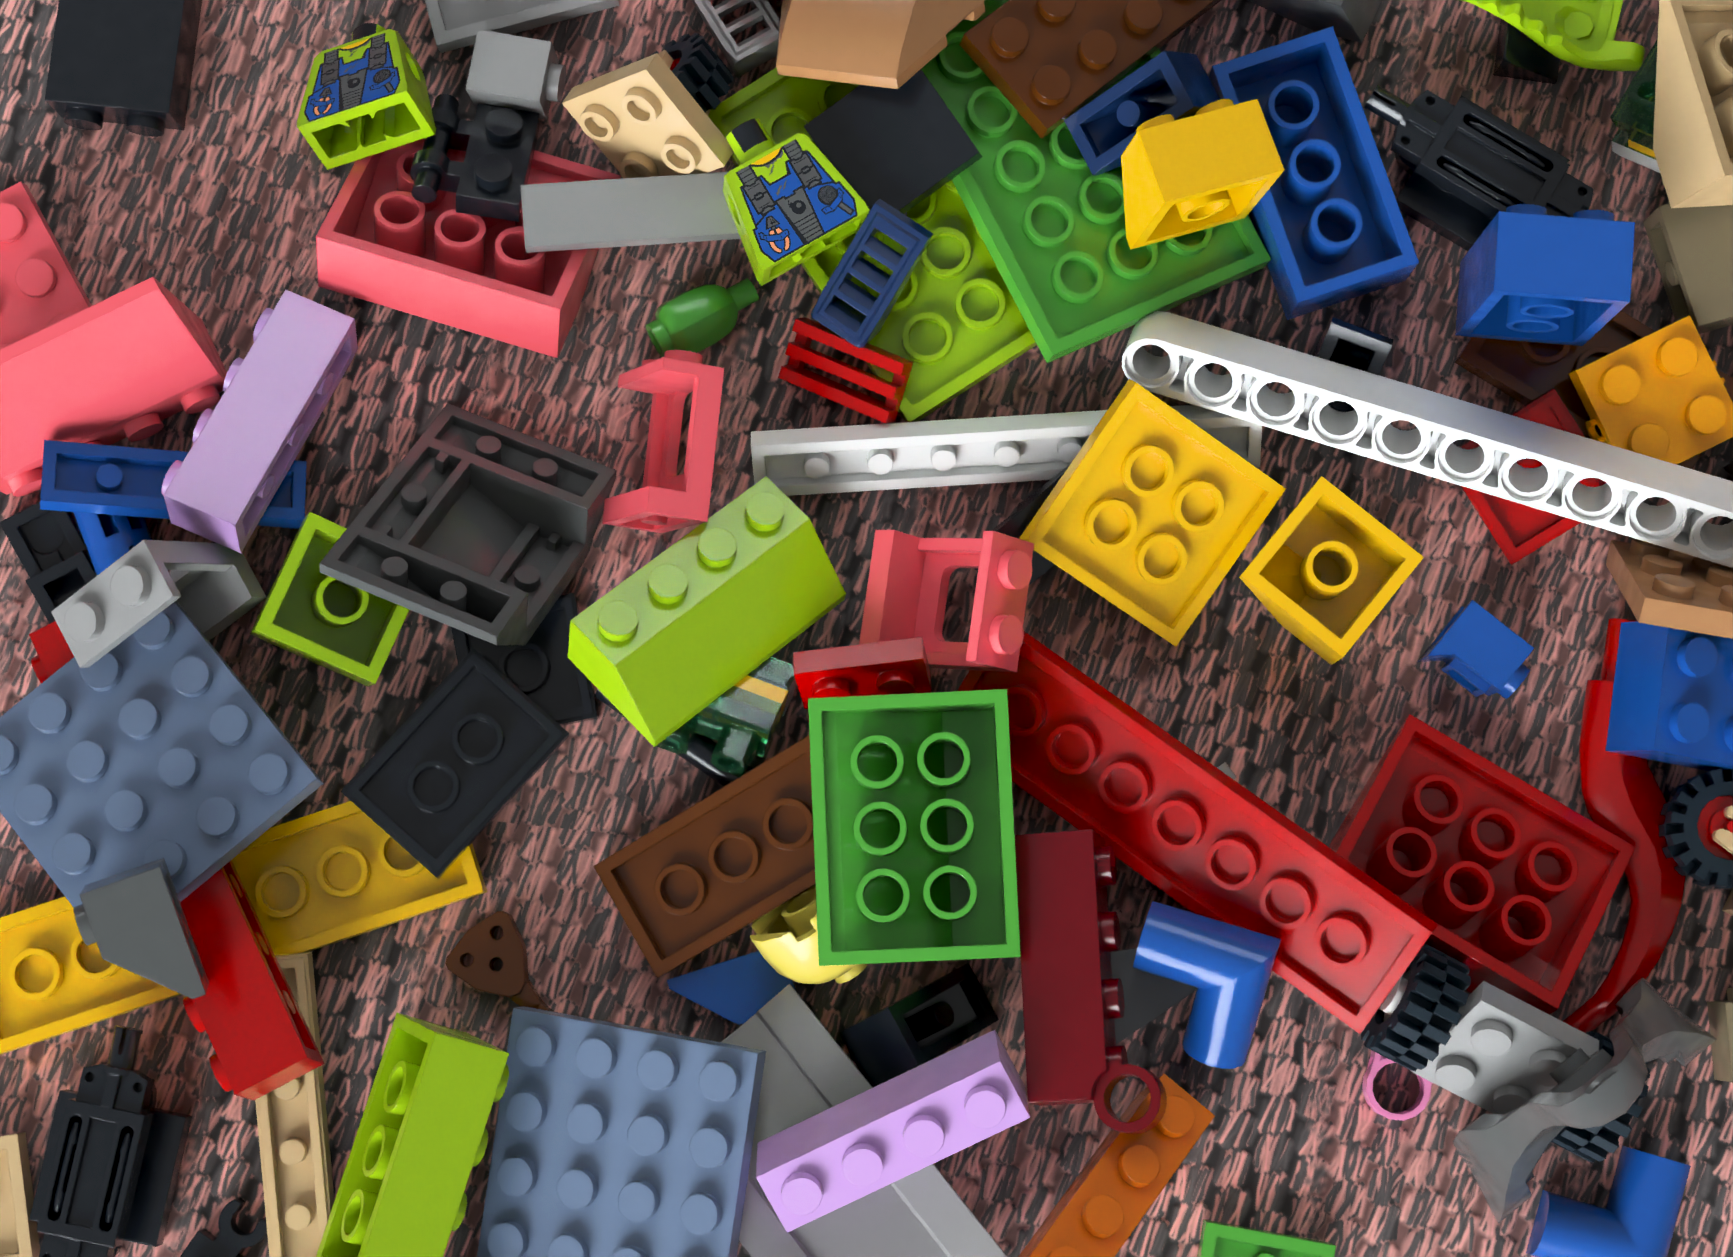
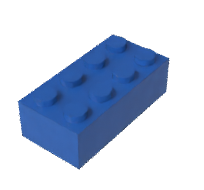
M1333 26L1212 66L1209 79L1220 99H1232L1234 105L1258 99L1285 169L1252 209L1249 216L1271 258L1267 266L1286 319L1289 320L1406 281L1419 264V260Z

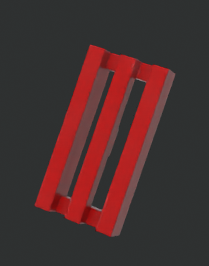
M807 317L795 319L792 331L797 334L794 342H788L785 354L790 356L787 365L781 366L778 378L885 424L895 422L914 362L869 343L864 348H858L821 323ZM812 339L894 373L892 382L811 349ZM807 363L887 397L884 403L806 370L804 365Z

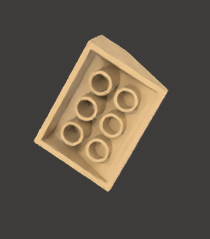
M1659 0L1653 151L1671 208L1733 205V0Z

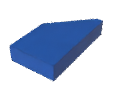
M759 950L667 980L670 990L737 1025L745 1023L755 1015L759 1009L788 984H791L796 990L794 982L778 974L764 959Z

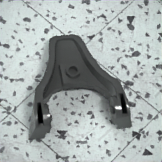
M1642 977L1615 1004L1621 1018L1617 1025L1609 1032L1614 1049L1613 1057L1604 1049L1595 1052L1589 1057L1579 1048L1550 1073L1551 1077L1558 1084L1549 1092L1534 1095L1520 1107L1505 1114L1484 1113L1458 1132L1453 1140V1144L1470 1168L1498 1224L1531 1197L1527 1183L1535 1177L1532 1170L1549 1143L1565 1126L1578 1129L1600 1127L1622 1116L1643 1091L1648 1074L1646 1062L1659 1058L1669 1064L1676 1059L1685 1067L1712 1044L1716 1038L1666 1000Z

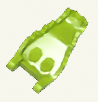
M1462 0L1501 18L1555 57L1581 68L1606 71H1638L1642 69L1645 48L1638 43L1614 40L1623 0Z

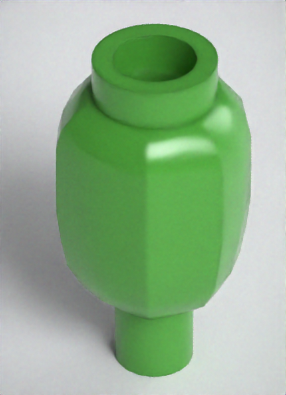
M748 278L727 289L716 284H704L687 290L661 304L655 313L656 320L646 324V330L652 344L661 357H664V353L667 350H685L698 353L729 334L736 325L738 311L758 301L759 296Z

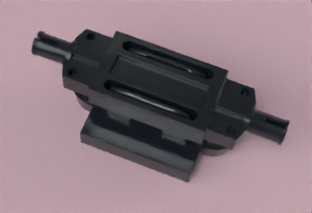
M1378 84L1364 106V109H1368L1396 126L1390 150L1395 153L1399 166L1411 174V177L1396 199L1400 211L1466 251H1469L1499 211L1506 212V208L1517 204L1539 205L1547 209V215L1573 217L1575 212L1588 210L1591 206L1593 188L1566 173L1570 167V164H1568L1569 159L1462 95L1454 106L1426 90L1409 104Z
M115 1025L107 1063L84 1067L78 1091L66 1089L59 1092L29 1219L38 1222L37 1232L44 1233L39 1257H115L120 1252L124 1240L153 1247L163 1244L192 1116L155 1108L157 1097L154 1085L155 1080L139 1070L133 1069L143 1030Z

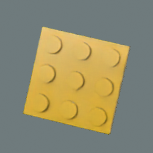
M1129 379L1019 539L1034 543V551L1176 647L1286 488L1141 385Z

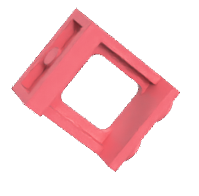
M667 350L664 353V357L657 360H643L640 367L619 375L618 388L653 394L643 486L640 489L606 498L602 524L665 533L708 522L724 368L702 364L703 355L696 352ZM693 392L684 474L677 475L684 403L687 395Z
M875 530L859 644L922 637L929 668L1017 672L1020 648L1024 638L1023 624L1028 587L1032 577L1034 543L996 531H983V538H920L897 530ZM958 568H978L968 642H947L943 638L942 631L951 574Z

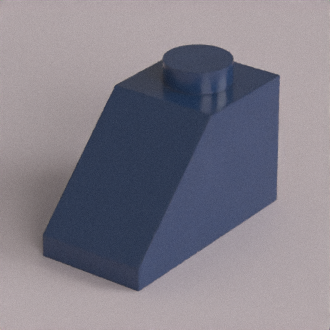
M1164 50L1066 118L1064 122L1092 175H1100L1122 166L1121 155L1135 136L1137 127L1145 121L1166 114L1173 115L1174 120L1194 116L1200 108L1221 99L1196 54Z

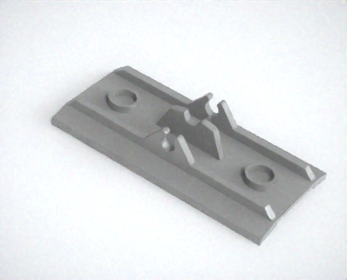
M788 984L759 1009L755 1015L721 1042L766 1051L739 1236L740 1243L751 1257H1007L934 1164L787 1233L756 1179L757 1143L873 1087L791 984Z

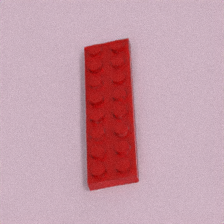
M1025 631L1019 653L1017 672L969 670L957 691L1007 689L1012 782L1078 830L1093 829L1104 838V846H1113L1115 857L1192 913L1281 939L1272 971L1359 1034L1362 1033L1435 931L1438 924Z

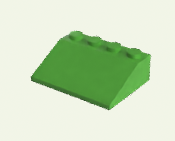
M1007 689L808 698L819 966L1021 957Z

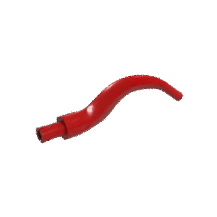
M1620 618L1608 619L1600 680H1587L1579 744L1581 793L1588 814L1593 822L1636 848L1624 871L1628 879L1631 901L1627 927L1614 964L1597 992L1585 1004L1563 1020V1022L1584 1033L1593 1031L1618 1011L1615 1004L1640 978L1647 979L1659 961L1672 935L1681 908L1686 877L1681 876L1674 869L1678 864L1673 857L1666 859L1662 848L1667 847L1665 836L1659 837L1658 826L1665 822V816L1660 815L1663 805L1667 802L1648 767L1647 759L1606 751L1621 623L1635 621Z

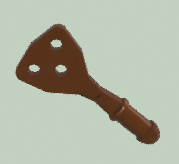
M498 911L469 929L447 956V969L475 990L509 997L520 1007L525 1006L554 1012L543 1002L529 980L526 945L512 915L509 913ZM497 927H501L503 935L500 939L496 940L493 935L494 930ZM467 954H471L473 957V963L469 967L465 966L463 962ZM500 958L503 962V967L501 970L495 971L493 963L496 959Z

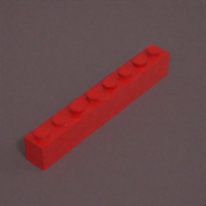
M56 621L29 634L38 654L31 658V664L40 683H43L74 658ZM231 860L180 902L209 980L206 995L195 999L186 996L183 998V1005L196 1030L200 1033L206 1031L216 1052V1054L209 1057V1062L220 1086L226 1092L233 1090L234 1095L254 1101L325 1063Z

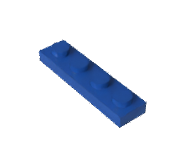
M44 440L40 510L170 519L164 496L161 493L163 480L170 466L176 460L183 462L188 452ZM294 460L257 526L300 528L305 518L307 461Z

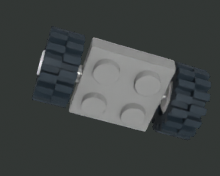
M1426 943L1361 1033V1040L1365 1041L1363 1045L1366 1048L1493 1114L1508 1113L1523 1105L1534 1095L1549 1092L1558 1084L1551 1077L1550 1073L1579 1048L1589 1057L1601 1049H1604L1610 1056H1614L1613 1043L1610 1038L1593 1031L1584 1033L1485 981L1470 995L1464 992L1471 985V977L1468 976L1470 972L1469 967ZM1647 1068L1648 1074H1647L1646 1080L1650 1078V1069H1649V1068ZM1644 1084L1642 1093L1622 1116L1600 1127L1578 1129L1565 1126L1551 1142L1589 1162L1594 1163L1595 1160L1600 1162L1606 1159L1607 1151L1613 1154L1619 1148V1137L1627 1138L1632 1128L1629 1122L1633 1116L1639 1117L1643 1107L1639 1106L1638 1102L1639 1099L1647 1096L1649 1086Z

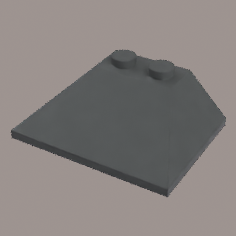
M447 403L319 563V571L329 577L494 645H526L584 563L604 511L605 499L609 498L614 485L616 470Z

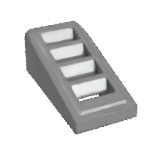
M692 0L736 78L777 56L780 20L768 0H725L714 7L709 0ZM747 3L751 4L754 10L724 25L721 20L722 17ZM761 21L765 29L736 44L733 36Z

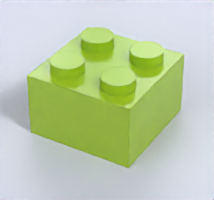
M309 512L302 521L250 634L369 687L376 684L410 609L320 573L319 563L347 528Z

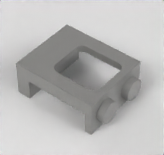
M142 540L51 611L79 667L89 668L175 601L178 602L208 641H210L267 597L242 552H236L218 543Z

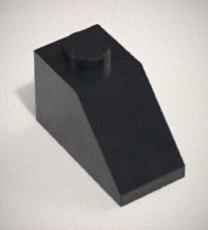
M967 963L840 1032V1035L859 1071L871 1086L875 1087L936 1058L999 1019L970 964Z

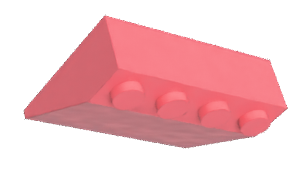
M424 139L355 161L316 235L318 287L558 358L578 313L599 248L526 253L522 210L519 222L456 212V193L438 190L436 200L431 203H423L416 200L412 196L414 180L411 178L410 170L415 153L423 149ZM448 149L447 157L450 160L464 162L466 151ZM535 150L527 184L621 179V175Z
M151 277L1 349L0 492L6 495L13 493L14 496L20 497L41 489L44 440L112 445L126 437L131 442L140 441L161 431L164 427L162 420L180 411L185 410L186 414H195L216 405L221 399L219 393L223 391L227 371L203 320L157 279Z

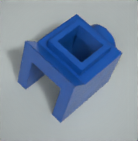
M1471 600L1465 608L1463 606L1459 608L1417 662L1444 661L1445 664L1441 670L1475 697L1482 694L1490 696L1498 693L1504 699H1507L1529 674L1530 669L1523 662L1534 648L1478 603Z

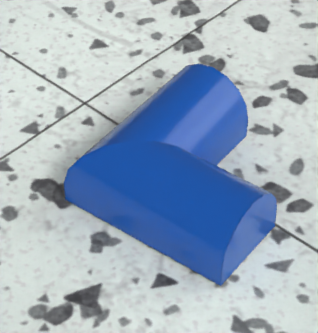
M1152 901L1136 951L1133 968L1196 987V994L1182 1040L1183 1049L1189 1056L1208 1066L1234 1069L1242 1066L1246 1061L1281 939Z
M1622 1146L1606 1209L1543 1190L1526 1253L1535 1257H1667L1691 1166Z

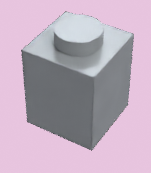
M478 29L466 91L474 107H477L479 103L540 113V119L547 120L551 101L560 102L562 99L566 80V66L558 64L557 54L550 41Z

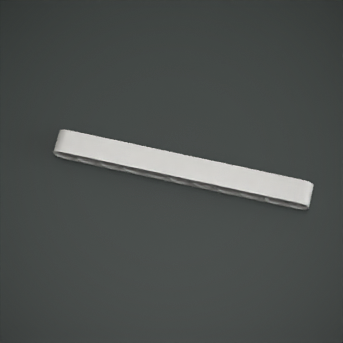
M1156 311L1139 320L1132 330L1123 353L1122 368L1128 380L1130 379L1150 392L1733 568V521L1724 525H1715L1707 522L1709 519L1718 516L1728 517L1733 520V481L1169 312ZM1148 344L1157 345L1163 348L1168 355L1163 357L1154 356L1148 353L1143 346ZM1209 363L1220 364L1226 367L1230 374H1214L1208 371L1204 365ZM1271 382L1283 383L1292 392L1285 394L1276 393L1270 390L1266 384ZM1334 401L1346 402L1354 410L1340 412L1331 408L1328 403ZM1405 420L1415 424L1417 428L1409 431L1399 430L1393 427L1391 422ZM1468 439L1478 443L1480 446L1470 450L1462 449L1453 442ZM1530 458L1542 462L1543 465L1536 468H1525L1516 462L1521 459ZM1592 477L1599 478L1606 483L1598 487H1589L1581 484L1579 481ZM1661 497L1670 502L1661 506H1652L1643 501L1647 498Z

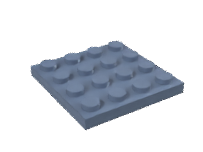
M177 601L173 602L89 668H80L75 657L72 658L0 717V813L73 907L82 904L79 894L85 885L162 858L165 859L181 902L324 784Z
M521 1006L513 1008L507 1046L509 1056L506 1062L509 1068V1078L505 1092L499 1101L477 1257H737L766 1051Z

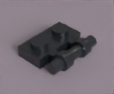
M449 94L438 95L432 108L436 135L424 138L423 149L416 152L410 170L411 178L414 180L412 196L420 202L431 203L436 200L438 190L456 193V212L519 222L522 210L520 185H527L539 132L540 113L478 103L474 121L463 120L457 116L458 100ZM448 149L466 151L464 162L450 160L447 157Z

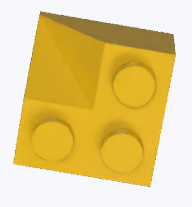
M1221 99L1200 108L1194 116L1174 120L1173 115L1166 114L1149 119L1137 127L1135 136L1121 155L1125 229L1130 250L1247 217L1285 170L1258 99L1235 105L1232 99Z
M1321 476L1239 578L1281 626L1326 662L1333 665L1347 654L1424 557Z

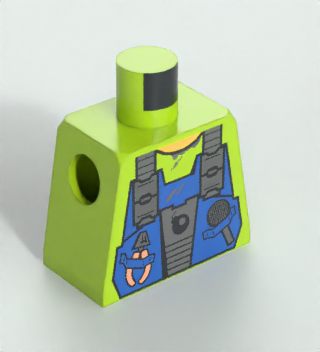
M374 23L361 24L354 29L351 42L321 51L314 58L297 119V128L327 170L436 135V127L423 71L398 31L386 30Z
M754 118L742 123L727 135L726 140L741 165L724 175L723 193L760 286L858 232L870 209L803 132L797 133L774 145L759 118Z

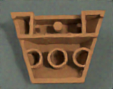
M782 0L776 60L778 75L899 89L947 46L946 34L962 20L976 21L985 13V0Z

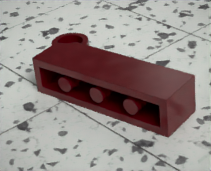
M1093 829L1015 835L1028 1103L1039 1106L1094 1103L1099 1118L1111 1129L1127 1134L1147 1132L1154 1128L1164 1116L1167 1096L1162 1082L1154 1073L1145 1068L1128 1064L1125 1046H1116L1114 1019L1124 1017L1125 1004L1122 981L1120 978H1112L1111 952L1119 951L1121 944L1119 918L1116 911L1108 912L1107 886L1116 885L1117 880L1116 858L1113 846H1104V838ZM1127 1077H1139L1143 1080L1151 1096L1147 1112L1143 1117L1134 1122H1123L1114 1114L1110 1102L1111 1093L1115 1085Z

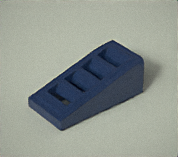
M878 199L824 287L811 312L812 318L852 345L864 348L880 332L933 233L883 200ZM877 231H881L907 248L904 255H901L874 237ZM865 253L893 271L891 276L864 259ZM853 276L878 292V298L852 282Z

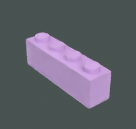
M288 290L284 291L274 310L266 308L260 315L254 329V343L244 359L236 358L229 367L223 384L224 394L214 410L207 408L201 414L193 432V446L183 462L176 460L170 466L161 489L171 524L239 553L246 546L358 349L354 318Z
M993 1030L758 1142L756 1179L788 1233L1029 1119L1030 1114L1024 1083L996 1030Z

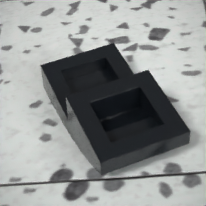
M40 502L1 521L0 525L30 578L25 581L50 624L55 621L51 611L97 575L72 513L40 510Z

